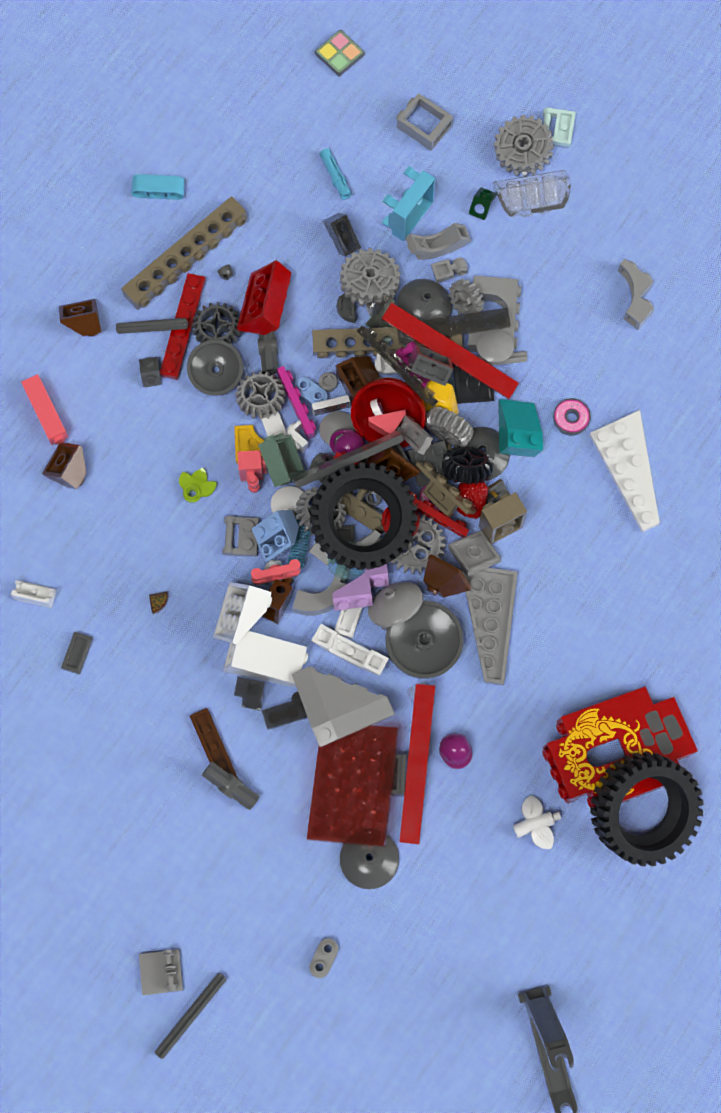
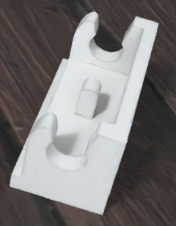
M19 580L15 581L16 589L11 592L14 600L52 608L56 589Z

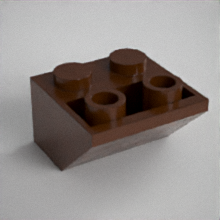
M369 356L352 357L335 365L336 375L349 396L351 403L357 392L365 384L381 378Z

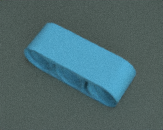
M136 174L132 177L131 195L136 198L180 200L184 196L185 180L179 176Z

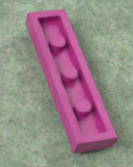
M284 366L277 368V375L285 387V392L298 420L302 422L303 431L309 440L315 437L314 431L317 430L313 420L309 421L306 415L309 412L305 403L301 404L299 400L301 394L297 386L293 387L292 385L293 377L289 370L286 371Z

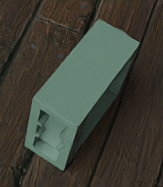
M283 433L275 436L270 435L264 438L263 443L258 444L274 487L294 483L292 477L305 472L291 434L285 436Z

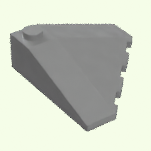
M310 666L292 674L311 728L320 747H324L395 715L388 697L383 694L376 695L369 692L365 687L345 683L339 677L331 674H322L317 672L316 668Z

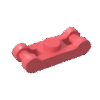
M293 559L287 565H272L266 570L254 568L251 571V581L255 585L273 582L275 579L281 580L298 576L300 574V562Z

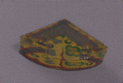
M168 591L149 594L152 614H156L164 609L169 598Z

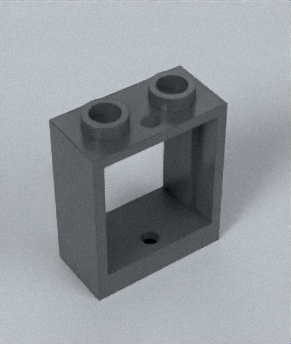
M415 344L408 360L410 371L446 386L453 371L451 359Z

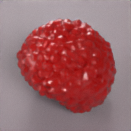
M478 482L477 485L474 483L470 485L460 483L457 487L460 495L472 502V507L476 512L475 514H466L459 507L457 511L464 517L477 519L481 516L483 506L486 504L488 487L485 482Z

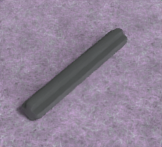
M186 318L116 324V332L118 334L188 328Z

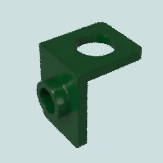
M480 187L473 197L469 214L485 220L490 205L497 196V193ZM481 204L484 207V212L481 214L477 213L475 205Z

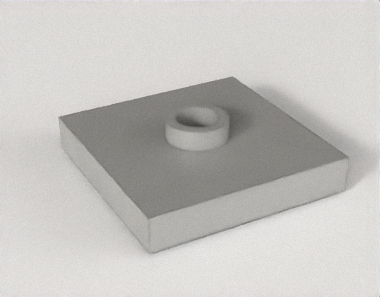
M482 530L448 545V549L467 577L501 562V557Z

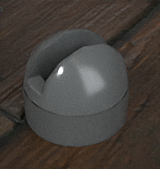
M230 264L217 270L223 280H229L233 276V269Z
M369 491L366 495L367 502L372 506L380 504L382 497L375 493L377 502L374 503L372 494L375 492Z

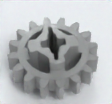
M460 279L454 282L452 287L449 288L451 293L448 296L452 298L450 302L454 305L453 309L458 310V315L463 314L464 318L469 317V319H472L481 314V311L484 310L481 305L485 303L481 300L483 295L478 292L480 289L474 287V282L470 284L468 279L465 281Z

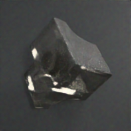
M237 676L234 696L243 698L241 707L261 711L267 682Z

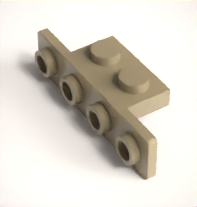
M417 462L415 464L430 479V482L422 492L446 516L451 517L458 507L466 514H475L476 510L472 507V502L463 498L456 487L450 486L447 483L446 477L438 474L432 464L429 462Z

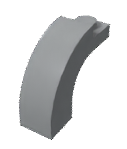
M453 223L445 230L434 235L420 236L409 234L405 237L408 249L419 260L433 259L452 253L471 242L465 225Z
M337 565L333 581L325 591L313 594L298 590L292 607L293 613L316 616L334 609L332 594L346 585V583H342V581L346 582L348 576L346 566Z

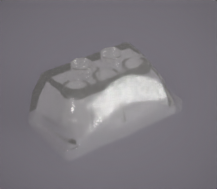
M560 170L494 181L493 187L503 210L510 217L520 215L522 217H530L533 215L532 213L548 214L551 212L550 210L564 208L569 199L571 181L566 171Z

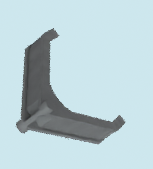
M545 986L517 993L519 1002H525L554 1112L561 1113L562 1107L569 1106L573 1113H578L563 1057L567 1058L570 1068L574 1067V1058L567 1036L549 999V996L552 995L550 987Z

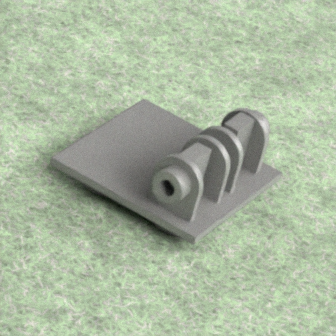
M179 949L139 954L142 996L183 991Z

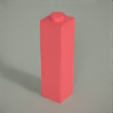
M37 374L22 381L21 383L51 445L64 442L68 435L39 375Z

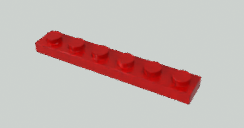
M187 273L175 319L186 318L188 328L171 330L160 369L161 377L174 380L179 378L192 332L193 317L197 314L206 281L204 276Z

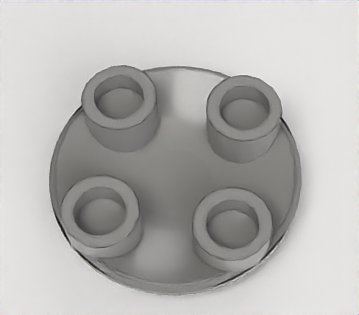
M487 330L477 340L476 346L479 355L490 365L503 362L513 354L514 342L511 336L502 330Z
M341 411L326 415L319 427L320 437L323 441L330 445V437L338 429L348 428L356 432L351 416ZM340 434V435H338V436L335 438V440H334V446H335L336 441H337L343 434Z

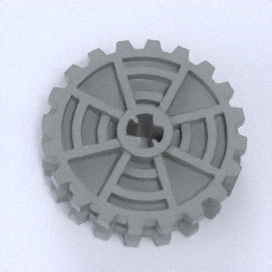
M521 115L519 119L515 116L511 122H504L505 126H500L498 129L500 133L495 135L496 142H494L497 161H500V166L502 168L506 167V172L508 173L513 171L515 176H518L519 173H522L523 176H527L528 173L534 175L536 170L542 171L543 165L549 164L548 158L553 156L552 150L554 149L551 130H547L548 125H542L541 119L534 120V116L531 115L529 118Z
M368 248L367 251L360 249L359 253H351V258L346 257V264L342 263L340 284H342L341 290L345 291V297H350L352 303L358 302L359 306L363 307L365 304L368 308H372L373 305L381 306L382 302L387 304L389 303V298L393 299L395 297V292H398V285L400 283L399 265L395 264L394 258H389L388 253L382 254L379 249L373 251L372 248Z

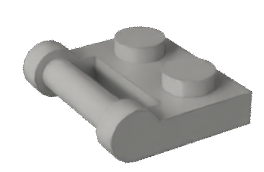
M225 516V547L222 550V554L226 556L257 557L258 543L251 528L259 524V518ZM233 525H239L238 548H232Z

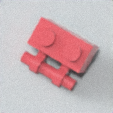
M261 451L238 452L241 481H247L250 492L257 493L260 489L259 480H263V474H267L266 464L263 456H261Z

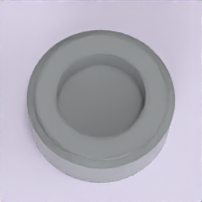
M326 372L320 376L319 386L326 392H332L337 388L338 380L333 373Z

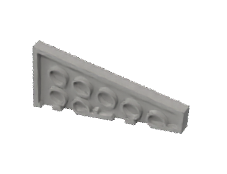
M461 568L462 573L472 587L470 591L465 593L484 683L504 686L518 572L486 568L467 577Z

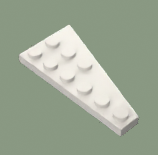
M639 410L591 432L589 436L643 533L659 525L660 521Z

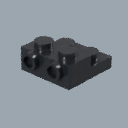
M453 366L457 404L494 401L493 389L458 367Z

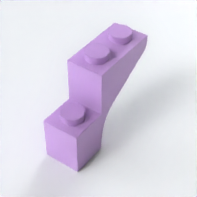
M387 564L370 570L366 569L360 577L333 592L334 611L372 606L371 588L389 585Z

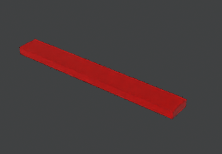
M391 303L382 317L383 321L424 347L450 358L453 365L508 400L519 384L517 381L395 304Z
M416 684L400 843L419 845L435 695V686Z

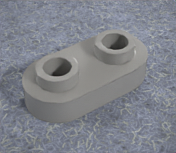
M327 938L322 940L312 958L309 969L316 978L327 976L336 958L338 945L333 939ZM330 945L332 947L331 952H325L324 947ZM317 964L323 965L322 971L316 970Z

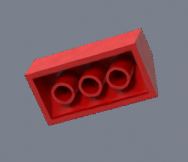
M275 260L250 274L237 325L238 331L266 335L279 328L292 274L279 261Z

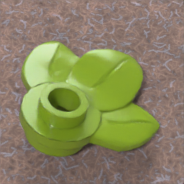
M204 468L195 471L191 476L186 472H182L179 477V485L183 489V497L189 503H195L201 497L210 496L217 486L216 482L207 480ZM192 491L196 492V495L193 497L189 496V493Z

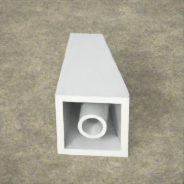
M248 631L237 644H229L223 672L295 687L292 674L302 670L303 664H306L308 653H306L307 647Z

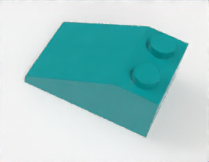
M499 399V453L526 457L537 456L543 451V432L535 404Z

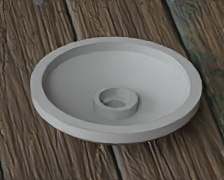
M395 582L382 588L372 598L373 605L368 607L369 618L375 625L381 627H391L407 621L419 610L423 602L421 589L411 582Z

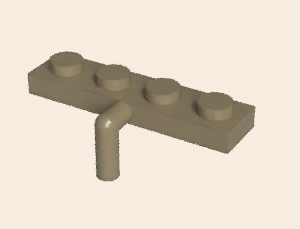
M360 489L357 495L351 492L341 497L342 501L340 504H345L343 510L348 515L372 531L375 528L381 534L384 532L382 527L383 513L363 500L366 493L370 490Z

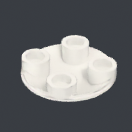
M294 486L280 488L272 496V512L292 510L296 519V502L304 492Z

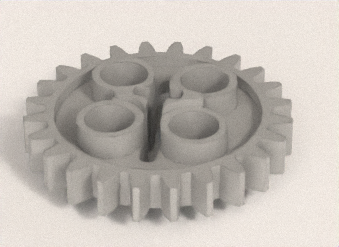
M423 515L421 519L419 518V528L413 535L412 541L408 543L407 552L401 553V555L391 561V565L397 563V570L403 567L404 574L409 569L411 570V575L414 574L415 570L421 575L422 569L426 570L430 554L440 558L439 556H444V551L440 550L446 547V544L441 543L445 541V537L440 536L443 530H437L438 523L432 525L433 519L430 518L426 521V515ZM429 535L432 540L425 542L422 540V537ZM414 541H417V545L415 547H412ZM419 552H422L426 555V557L424 559H418L415 555Z

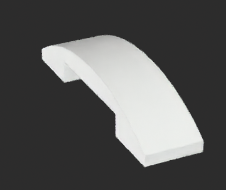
M320 624L311 640L333 655L379 676L389 660L388 657L374 650L370 651L342 637L338 632Z

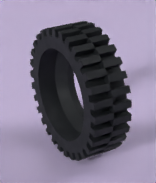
M361 462L358 465L353 463L332 473L317 490L312 500L313 504L310 507L311 532L316 537L314 539L316 544L319 543L321 546L320 550L326 552L330 560L334 559L337 561L336 564L340 566L345 565L349 569L370 570L391 562L408 547L407 545L412 541V534L416 531L417 527L415 526V522L418 521V515H415L417 504H413L415 498L413 494L410 495L409 493L410 487L408 484L405 486L402 483L404 480L401 477L397 478L394 475L396 472L393 470L387 471L385 470L386 467L382 465L377 467L375 463H370L369 465H366L365 462ZM357 489L373 491L383 498L389 508V529L385 536L373 545L356 546L350 544L339 535L335 528L333 518L335 506L339 499L350 491Z
M643 752V755L633 753V758L627 755L623 757L624 763L619 761L613 763L616 767L615 770L608 768L605 771L609 775L606 779L602 776L600 777L601 788L595 786L594 792L598 794V797H592L591 803L596 805V807L590 808V813L595 816L591 818V822L596 826L594 831L600 836L599 840L625 861L634 865L637 863L646 867V863L651 867L656 866V861L662 865L666 863L665 857L671 861L676 858L674 852L682 854L685 851L682 848L684 844L690 846L692 843L688 839L690 835L696 837L698 832L694 830V827H700L702 821L697 819V816H703V810L698 807L704 805L703 799L698 797L702 795L701 789L696 787L699 784L692 778L693 775L665 756L657 753L652 755L649 752ZM646 778L656 779L664 786L668 796V807L663 820L657 827L643 834L626 832L619 824V811L624 797L638 782Z

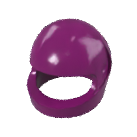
M348 428L338 429L333 432L329 442L330 448L335 454L337 451L339 453L342 451L348 453L365 445L361 435ZM343 434V435L336 441L335 446H334V440H335V438H336L338 435Z
M455 732L443 737L439 746V754L449 767L461 769L470 763L472 748L465 735Z

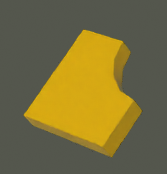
M253 425L234 426L236 464H238V452L260 450L258 444L264 442L255 433Z

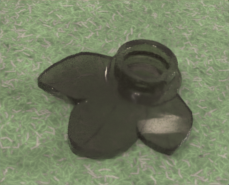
M384 295L381 302L373 301L366 304L367 311L371 316L366 323L368 327H393L382 320L390 304L396 305L393 298Z

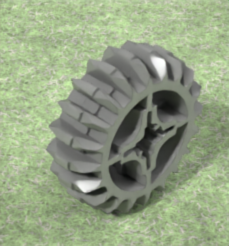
M260 370L259 374L256 375L252 372L251 377L246 375L245 380L240 379V385L236 387L235 397L237 398V405L241 412L244 411L246 416L251 414L253 419L259 416V419L262 420V415H266L269 419V413L276 415V410L281 411V405L285 403L286 392L284 391L285 387L281 379H277L275 374L270 376L268 371L263 374ZM252 389L253 392L246 399L247 393ZM275 391L276 393L274 398L271 401H269V397L272 396V393Z
M434 407L426 414L425 427L439 440L462 447L466 446L472 439L474 432L472 426L464 418L453 413V411Z
M316 487L306 490L296 502V520H301L299 526H305L304 532L311 531L312 523H310L311 506H308V503L316 495L318 490ZM342 498L339 499L334 509L333 518L336 530H340L345 522L346 511L343 510L345 504H340Z

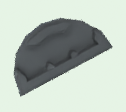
M344 293L338 297L337 312L342 319L355 323V303L351 302L350 297L346 298Z

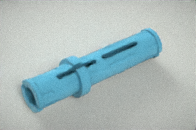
M330 149L322 150L319 155L332 178L333 186L338 190L342 200L350 198L352 193L346 184L347 180L345 176H342Z

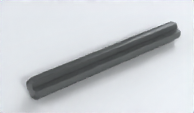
M217 973L155 1050V1054L159 1058L163 1059L226 982V977L221 973Z

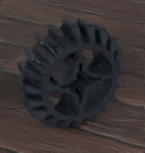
M458 446L457 448L453 447L451 450H447L446 454H444L442 458V472H444V476L448 477L449 480H454L455 483L460 482L461 484L466 483L468 485L474 483L477 485L478 482L484 483L485 480H489L493 473L494 463L491 455L487 454L485 450L481 451L480 448L476 449L473 446Z

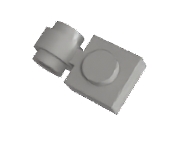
M462 257L453 260V264H450L449 259L431 264L437 283L453 279V272L458 276L465 275L468 272L467 262Z

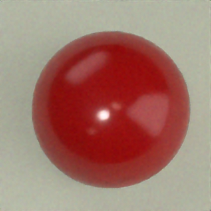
M383 377L372 380L357 392L352 401V424L356 432L369 442L384 437L368 425V417L375 416L370 402L376 398L380 401L384 414L405 410L406 415L415 419V422L424 429L426 409L423 399L413 386L401 379ZM405 440L400 443L402 448L409 446Z

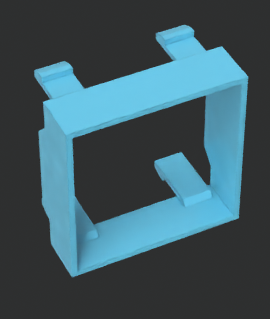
M408 166L403 174L415 182L409 189H406L400 202L389 194L382 201L394 209L392 213L385 217L382 224L388 226L392 230V235L403 242L434 202L435 178L425 171H422L420 174L410 166Z

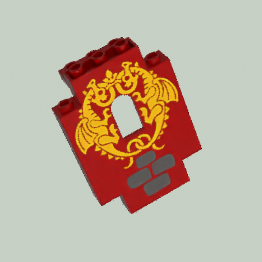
M646 686L560 717L556 721V729L559 735H562V738L551 741L542 747L543 757L551 767V776L557 781L559 786L558 793L560 797L564 799L565 803L569 804L587 795V803L590 808L596 807V805L591 803L592 797H598L594 789L595 786L601 788L600 777L602 776L606 779L609 775L605 771L608 768L615 770L616 767L613 763L616 761L624 763L623 758L599 767L592 766L587 761V752L590 749L618 739L625 756L628 755L633 758V753L643 755V752H649L652 755L657 753L679 764V760L698 752L675 697L653 704ZM646 778L635 784L628 791L622 803L661 789L664 786L656 779Z

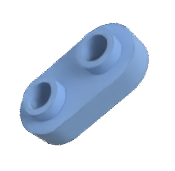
M301 377L295 381L294 387L297 386L301 398L310 405L328 400L326 391L310 379ZM301 384L307 385L305 388L300 387ZM317 394L322 396L320 399L315 398Z

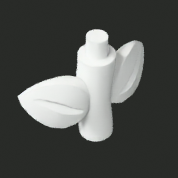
M532 795L528 796L521 807L525 820L513 825L516 836L520 838L531 832L532 842L542 849H551L554 836L549 826L555 825V821L561 819L560 813H543L544 808L541 802Z

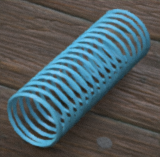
M299 526V529H298V530L304 531V529H301V528H305V527H304V526ZM310 530L306 531L309 533L298 531L297 536L308 539L296 537V544L290 548L287 564H289V560L296 559L303 561L300 562V566H302L300 568L304 567L303 563H305L304 557H306L305 554H307L306 551L309 545Z

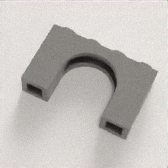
M474 276V287L479 288L478 292L483 295L481 300L495 302L506 312V321L501 326L493 329H499L508 333L514 342V349H516L517 338L514 337V331L518 332L519 320H515V316L519 314L520 303L516 302L517 297H520L521 286H518V279ZM470 327L468 351L478 352L476 345L479 336L491 329Z

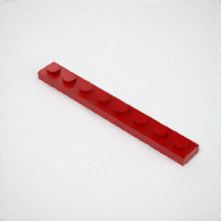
M337 451L334 458H337L346 453L343 451L339 453ZM409 491L410 495H414L413 504H417L416 511L433 519V521L458 536L466 537L469 529L466 528L467 525L460 520L455 522L441 510L440 512L435 510L433 504L426 500L423 502L418 500L417 495Z

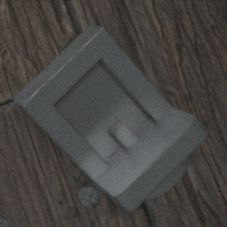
M158 357L139 359L143 387L161 385Z

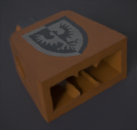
M291 577L281 581L275 579L269 589V592H272L271 605L261 617L279 624L292 598V584L294 580Z

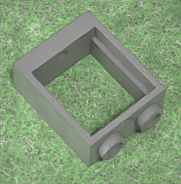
M419 93L415 98L412 97L409 100L404 111L401 110L396 117L397 128L430 151L433 150L453 125L452 115ZM418 105L441 120L429 135L407 121Z

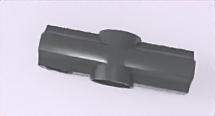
M272 331L266 335L259 334L258 349L259 355H261L262 373L265 374L268 371L270 375L277 373L278 368L276 355L278 350L275 333Z
M212 761L202 774L203 777L216 785L223 794L231 799H235L246 809L251 810L260 797L245 786L239 778L230 772L227 773Z

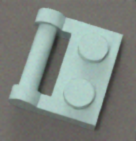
M554 108L543 109V124L548 125V131L551 117H557L554 136H552L554 145L570 147L576 112Z

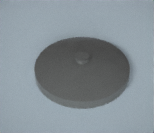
M423 601L419 610L410 619L399 625L387 627L385 635L386 650L393 664L408 676L419 679L435 678L446 673L459 659L463 648V631L458 619L448 608L436 602Z

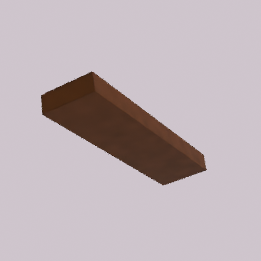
M208 708L189 715L209 762L216 763L227 773L230 772L237 777Z

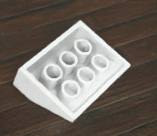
M229 582L213 638L237 644L266 612L267 608L270 607L272 592L250 585Z

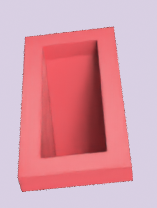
M402 410L368 417V425L383 436L395 432L398 426L402 425V419L406 415V411Z

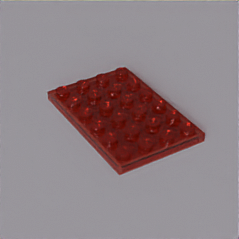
M368 726L324 747L318 745L307 840L386 847L399 736L398 727Z

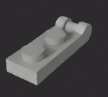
M405 415L402 419V425L398 426L396 431L418 453L424 455L433 438L415 422V419Z

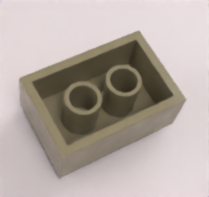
M516 492L511 495L506 493L499 498L498 502H490L483 506L478 527L491 544L523 528L527 510Z

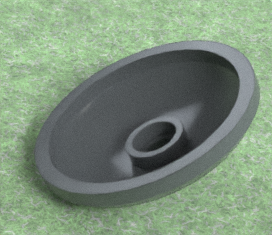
M429 279L410 281L401 289L398 295L397 306L428 326L443 325L448 320L452 311L451 297L448 296L447 290L439 283Z
M208 340L196 346L191 352L187 361V374L192 385L200 392L210 396L224 395L232 391L242 378V358L231 344L222 340ZM218 367L219 372L214 373L212 369Z
M488 427L472 428L474 430L472 439L466 446H473L476 449L483 447L486 449L487 454L491 455L494 464L493 473L489 480H492L501 475L506 469L510 455L499 453V432Z
M363 829L353 833L344 842L340 851V867L344 876L350 883L362 889H377L386 885L395 876L399 866V852L396 844L387 834L379 830ZM367 854L373 855L372 861L366 860Z

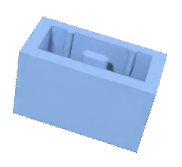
M292 510L276 511L251 528L266 563L295 544L299 526Z

